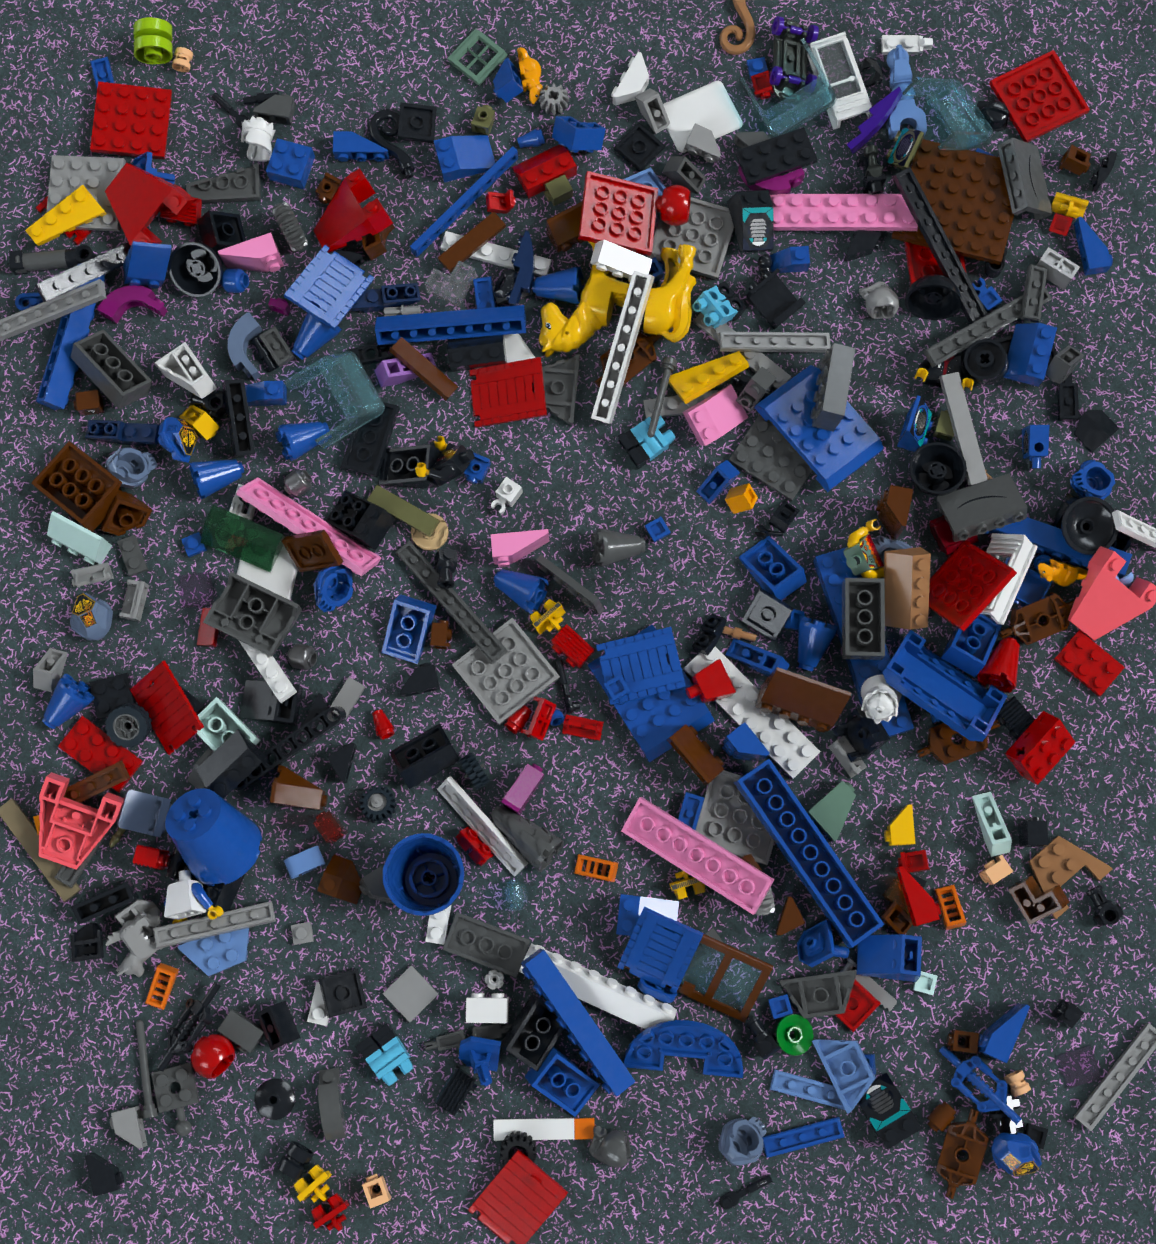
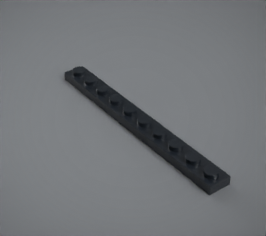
M911 167L894 175L892 178L943 275L952 280L958 287L962 300L961 309L969 324L988 315ZM996 331L995 333L989 335L988 337H986V339H988V338H990L991 336L997 334V331Z

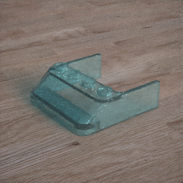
M804 38L801 39V42L819 72V76L770 109L763 110L744 77L740 78L773 137L794 131L836 103V94Z
M916 77L902 92L904 96L925 97L927 103L937 113V118L945 125L946 131L950 135L938 146L940 150H968L987 141L994 134L992 127L964 86L955 79Z
M352 351L324 356L283 381L293 391L320 374L323 375L345 415V421L315 440L323 449L380 416L385 408L358 356Z

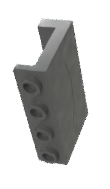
M1011 138L997 145L1012 214L1019 215L1025 211L1032 212L1037 221L1052 215L1053 212L1038 146L1016 138Z
M1009 473L954 491L948 495L937 497L939 514L943 513L952 531L954 542L966 540L969 537L984 534L987 531L1002 528L1015 522H1021L1027 518V505Z

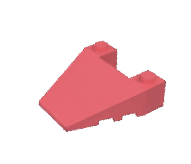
M1102 546L1099 547L1088 563L1087 568L1089 570L1085 580L1082 579L1080 595L1075 598L1068 617V621L1094 641L1148 611L1156 603V586L1153 583L1136 577L1131 586L1127 588L1115 578L1127 561L1115 551Z
M51 772L46 776L39 795V857L77 870L118 820L124 798L107 792L102 798L99 809L64 797L70 779Z

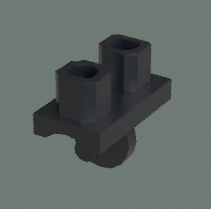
M1007 1095L1006 1104L1012 1110L1019 1109V1098ZM1001 1110L989 1113V1118L995 1119L996 1126H999L1000 1133L1015 1134L1016 1130L1023 1128L1022 1120L1016 1125Z

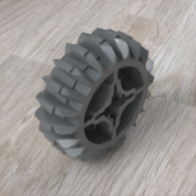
M283 202L273 207V216L291 251H300L308 246L305 234L290 205L287 202Z

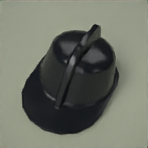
M978 101L969 121L977 127L999 132L1007 128L1009 111L1007 106L1000 101Z

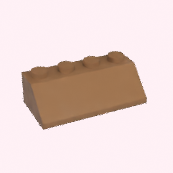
M921 547L884 551L885 626L909 630L928 627L931 553Z

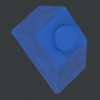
M507 57L493 80L495 95L499 99L502 98L506 103L524 91L518 68Z
M809 246L789 247L770 255L772 258V265L770 267L772 272L777 268L780 270L779 273L805 272L809 269Z
M726 460L712 471L696 492L710 504L732 484L740 472Z

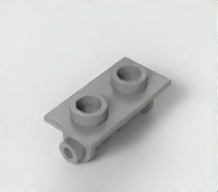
M108 562L71 570L73 576L72 585L73 587L77 586V588L114 579Z
M842 736L828 746L851 778L867 767L863 760L855 762L849 760L847 754L855 752L845 736Z

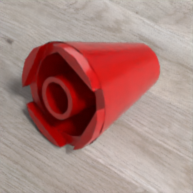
M1007 637L999 642L988 658L986 665L978 673L977 679L983 686L986 687L987 684L993 685L1003 693H1010L1013 689L1015 690L1020 645L1016 639Z

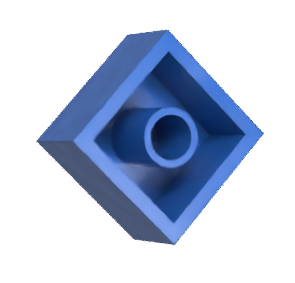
M277 138L266 169L269 180L305 189L315 159L312 147Z

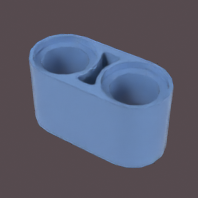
M318 846L309 848L284 860L291 879L299 877V874L303 875L315 870L317 866L325 865Z

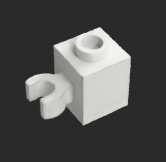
M506 477L495 491L496 497L499 499L492 502L491 508L494 509L496 505H501L502 508L499 514L502 515L506 510V504L513 507L523 493L522 487Z

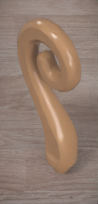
M733 0L734 7L745 25L746 36L739 45L729 43L727 39L729 34H735L737 41H741L743 38V31L740 27L729 25L720 34V45L725 52L731 55H740L752 46L756 30L752 16L746 6V0Z

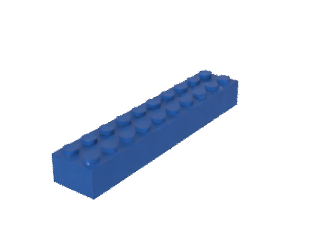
M845 548L816 556L813 560L833 623L838 626L837 635L841 646L842 582L845 578H863L861 575L855 576L851 568L847 566V559L843 552ZM886 644L885 657L882 660L846 659L861 706L863 704L861 697L863 683L872 676L883 675L882 672L891 660ZM903 695L898 703L897 717L893 716L889 722L881 721L889 737L914 729Z
M770 759L765 760L733 782L847 947L853 948L884 925Z

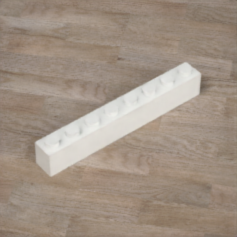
M633 271L591 416L592 419L608 424L613 421L654 281V276Z
M531 943L524 960L538 949L545 950V948ZM545 950L578 999L644 1029L659 1023L674 1021L677 1009L673 1008L672 1005L659 1002L650 995L637 992L633 987H626L613 978L604 977L595 970L582 967L578 962H571L558 953ZM522 965L519 970L521 973H523L522 969L524 968Z

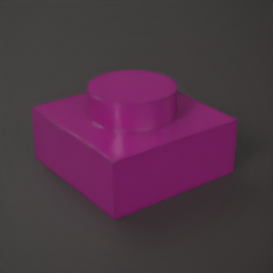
M270 298L268 305L271 311L289 316L291 308L286 300Z

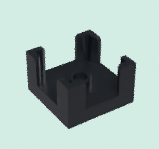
M861 708L851 713L854 717L850 721L838 724L832 729L836 737L847 735L854 747L855 752L847 754L851 762L866 759L890 740L881 722L876 724L872 718H867Z

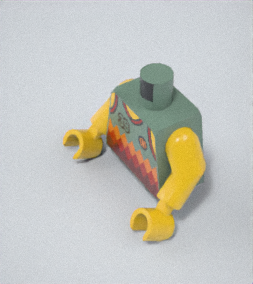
M877 519L867 521L866 527L862 526L848 537L847 547L843 552L847 559L846 564L851 568L855 576L861 575L863 578L878 579L884 577V563L870 533L868 534L869 531L872 532L881 528V525L873 526V522Z

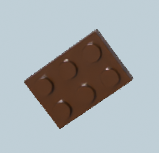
M325 530L286 536L281 540L300 572L340 566L344 562Z

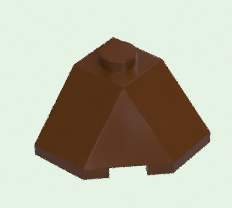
M118 490L102 521L101 531L120 536L125 534L127 530L135 527L137 529L145 526L152 509L132 494Z
M334 854L323 873L317 891L357 905L362 893L359 888L361 879L353 861Z

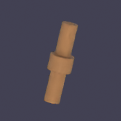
M725 626L722 632L731 635L734 639L740 640L742 638L755 642L757 636L756 634L742 631L738 627L731 628Z

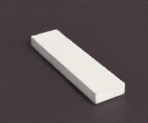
M1119 510L1112 512L1116 530L1156 548V528Z
M574 1118L494 1119V1141H503L507 1135L510 1136L512 1132L517 1134V1131H520V1134L526 1132L527 1136H532V1140L575 1139Z

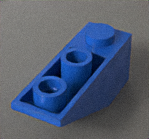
M333 131V154L335 159L341 162H346L348 159H356L359 162H365L366 160L383 162L390 158L387 149L352 131Z

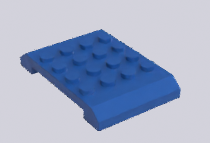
M810 365L756 404L754 408L766 422L768 420L771 421L817 474L815 479L829 492L878 455L884 447L879 436L848 401L845 416L834 432L812 426L813 419L810 418V415L816 402H813L815 392L818 391L819 385H816L818 375L821 374V370Z
M650 625L636 635L655 631L656 628ZM597 658L587 666L608 698L611 699L604 685L600 661ZM683 669L682 673L686 687L613 705L649 763L673 748L667 739L685 724L688 727L692 725L699 732L715 721L699 696L689 699L685 689L692 686V683Z
M909 630L882 672L886 683L969 741L983 742L1007 695L993 685L988 689L984 688L923 645L926 640L914 631Z

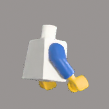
M189 870L179 871V882L169 884L167 887V895L164 901V917L174 919L172 924L187 921V917L205 913L206 909L209 910L207 913L208 918L212 920L224 913L222 907H213V902L203 889V884L199 881L191 880V872Z

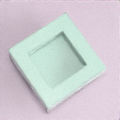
M921 971V976L917 982H914L912 990L934 995L938 976Z

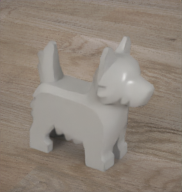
M144 911L136 915L133 920L127 921L120 931L112 932L113 935L107 936L106 946L123 940L130 950V953L116 969L118 972L117 976L125 973L126 975L134 974L137 977H141L145 971L143 963L159 950L156 948L154 936L150 937V934H147V931H144L142 928L143 926L147 927L150 925L148 922L149 918Z

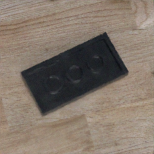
M804 127L736 150L735 152L748 186L817 163L818 160Z
M363 397L341 464L342 469L378 477L400 410L398 405Z

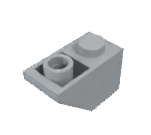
M695 123L684 149L691 155L704 157V160L709 163H718L721 153L712 131Z

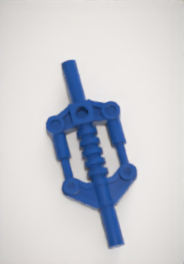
M943 1046L939 1050L957 1068L954 1078L951 1080V1085L957 1088L964 1096L969 1097L977 1105L978 1111L990 1112L1001 1110L1016 1125L1022 1120L1006 1104L1007 1082L999 1080L992 1073V1070L982 1062L979 1056H973L971 1059L961 1062L947 1047ZM976 1067L986 1076L989 1075L997 1083V1091L995 1093L992 1088H989L988 1084H985L984 1080H980L981 1077H977V1074L972 1072ZM968 1078L967 1080L972 1082V1085L976 1086V1089L980 1090L981 1094H985L984 1097H988L989 1100L984 1102L977 1100L972 1095V1092L963 1084V1081Z

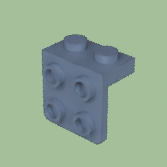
M129 789L124 797L117 826L122 829L161 838V834L166 829L165 820L167 813L172 806L170 803L171 799Z

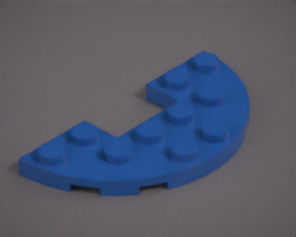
M674 1020L647 1028L632 1040L623 1060L626 1068L663 1071L664 1055L704 1059L703 1075L743 1078V1061L734 1042L720 1030L696 1021Z

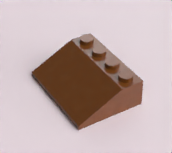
M68 441L31 484L82 526L93 532L104 520L122 482Z
M776 667L760 686L755 707L764 713H774L782 719L797 721L799 725L814 727L819 732H828L838 720L851 697V692Z

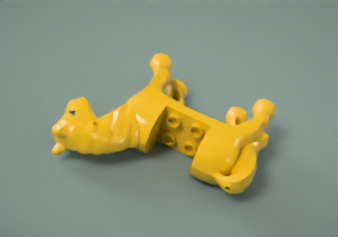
M589 242V243L591 244V246L593 247V251H594V247H595V244H596V243ZM680 244L678 250L668 247L661 249L660 257L665 263V277L661 287L651 288L645 308L644 333L662 335L673 343L680 341L688 333L692 316L691 291L696 284V278L690 275L693 269V259L696 255V248L694 246ZM592 265L590 277L581 293L579 305L569 319L561 313L559 307L554 303L550 302L544 305L541 309L542 328L539 335V343L543 346L542 352L546 351L545 357L551 356L554 351L566 353L572 349H577L591 338L597 330H600L601 327H608L614 303L623 307L629 284L617 280V277L613 276L612 272L600 271L596 269L595 265Z

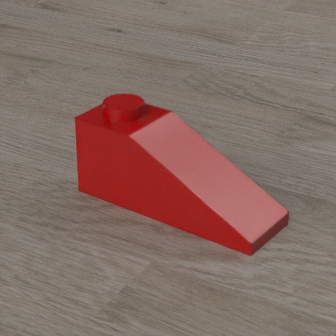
M903 866L895 868L913 926L940 920L941 910L938 903L934 902V899Z

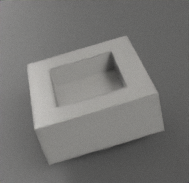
M311 922L291 925L294 945L314 942Z

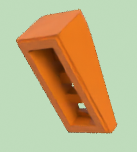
M578 854L574 874L615 882L619 863ZM584 860H587L586 870L584 872L582 871V867ZM593 861L595 862L593 873H590V868ZM600 863H602L603 866L601 875H597ZM608 865H610L608 877H606L605 875Z
M950 885L935 889L946 930L965 926L966 919L955 886ZM952 892L953 896L946 898H942L941 896L943 894ZM953 900H954V902H955V904H951V905H947V906L944 905L945 902H949V901H953ZM952 909L957 910V912L947 914L946 912L947 910ZM959 917V920L949 921L950 918Z
M163 963L157 966L145 1004L162 1010L165 1009L179 969ZM159 979L168 982V985L158 982ZM156 987L166 990L165 993L155 990ZM153 995H156V996L162 997L163 1000L160 1001V1000L154 999V998H152V997H153Z

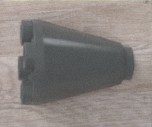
M602 528L597 529L596 533L591 534V542L595 549V552L592 554V560L594 564L598 563L600 567L645 552V540L639 536Z

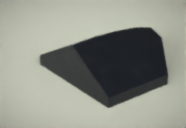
M1088 410L1079 418L1074 435L1092 453L1120 428L1102 410Z
M97 923L87 924L71 935L72 962L104 958L103 930Z

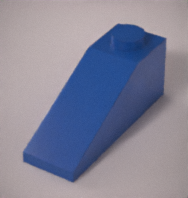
M1078 217L1073 225L1085 276L1107 272L1113 264L1112 255L1109 254L1106 245L1082 217Z
M262 381L245 385L248 406L287 405V387L284 381Z
M733 639L725 654L768 677L776 667L788 670L790 666L782 656L738 639Z

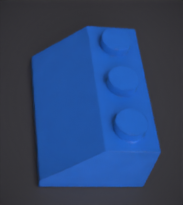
M1042 323L1016 324L1007 355L1009 362L1008 371L1004 378L1039 387L1045 379L1057 327Z
M745 722L727 735L722 742L724 746L722 747L723 751L729 757L732 755L735 759L762 762L770 754Z

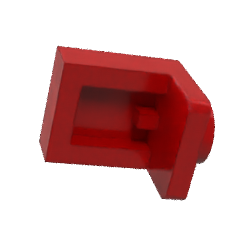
M769 71L751 76L755 97L760 98V100L771 97L770 94H773L774 91L770 84Z
M509 189L506 193L487 192L486 194L487 212L506 214L515 206L516 199L513 195V190Z
M926 850L908 853L900 852L901 857L898 858L899 867L903 866L908 873L930 870Z

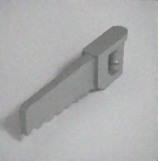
M848 958L846 960L848 962L840 972L851 971L854 967L857 968V964ZM856 975L855 979L881 1002L880 1005L883 1004V1007L888 1008L890 1012L897 1004V1000L869 976Z

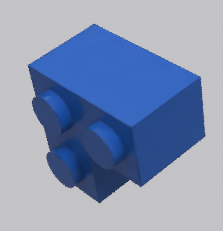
M556 116L552 138L558 141L559 145L566 146L571 152L578 153L579 150L594 152V150H602L606 128L596 122H579L571 116Z

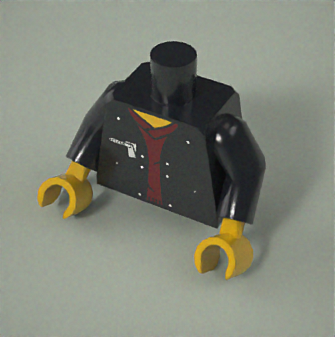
M957 355L952 356L933 368L926 358L919 365L914 376L915 379L921 377L923 379L922 384L941 387L939 379L941 375L959 372L963 390L965 387H968L972 391L974 384L973 379L970 378L965 368V364L962 362V358Z
M438 436V442L434 441V445L443 451L430 470L426 468V464L423 462L417 463L415 470L418 477L429 475L430 478H434L439 486L461 475L474 459V453L470 449L467 450L461 444L457 446L451 443L446 444L444 437Z

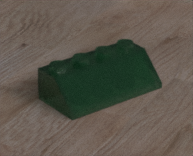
M212 505L204 523L200 543L271 572L283 546L281 540L285 536Z

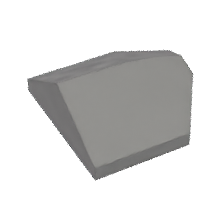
M136 899L115 915L116 919L123 926L127 921L133 920L136 915L144 911L149 918L148 922L150 925L147 927L143 926L142 928L144 931H147V934H150V937L154 935L153 928L161 927L160 910L153 901Z

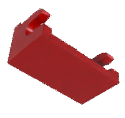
M534 696L533 701H537L538 706L532 717L529 729H521L520 733L543 741L557 705L545 698Z

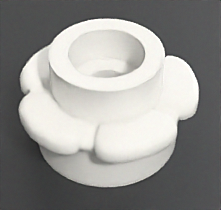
M491 970L485 976V983L492 990L499 989L504 984L502 972Z

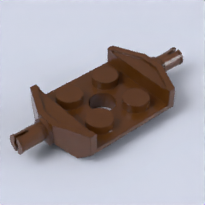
M638 332L632 353L634 358L630 360L623 387L650 363L657 360L653 345L662 335L646 337ZM611 349L600 357L603 374ZM603 375L594 381L598 388L601 385Z
M1051 592L1048 597L1019 609L1013 608L1009 628L999 631L1001 639L1013 634L1025 645H1030L1067 629L1070 621H1068L1069 613L1075 600L1065 603L1056 593ZM1042 615H1045L1046 622L1042 625H1039V618Z
M943 723L929 729L927 747L916 750L917 754L921 753L918 755L919 758L932 754L940 763L946 765L987 749L988 735L981 742L969 741L959 734L962 742L956 745L952 742V736L959 733ZM1000 724L992 725L990 730L1000 727Z
M973 1108L970 1109L968 1120L948 1125L941 1154L936 1165V1171L948 1181L949 1185L945 1196L948 1198L950 1196L951 1199H954L956 1188L959 1186L976 1184L989 1141V1137L976 1126L975 1122L979 1111ZM959 1150H966L969 1155L966 1160L957 1158Z

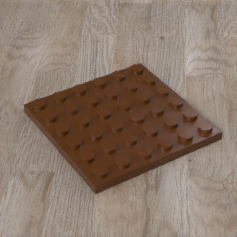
M923 139L914 156L911 169L955 253L1000 265L1014 217L1000 157ZM919 227L917 231H893L892 239L929 247Z

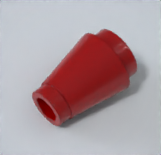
M524 705L506 719V728L514 734L521 732L532 711Z
M380 709L373 712L372 716L376 735L381 740L393 736L395 728L383 710Z

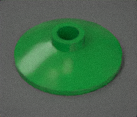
M792 1014L784 1017L779 1022L776 1029V1040L782 1051L789 1055L797 1056L804 1054L812 1045L813 1029L806 1018L804 1019L801 1015ZM791 1031L794 1032V1037L792 1039L790 1038Z

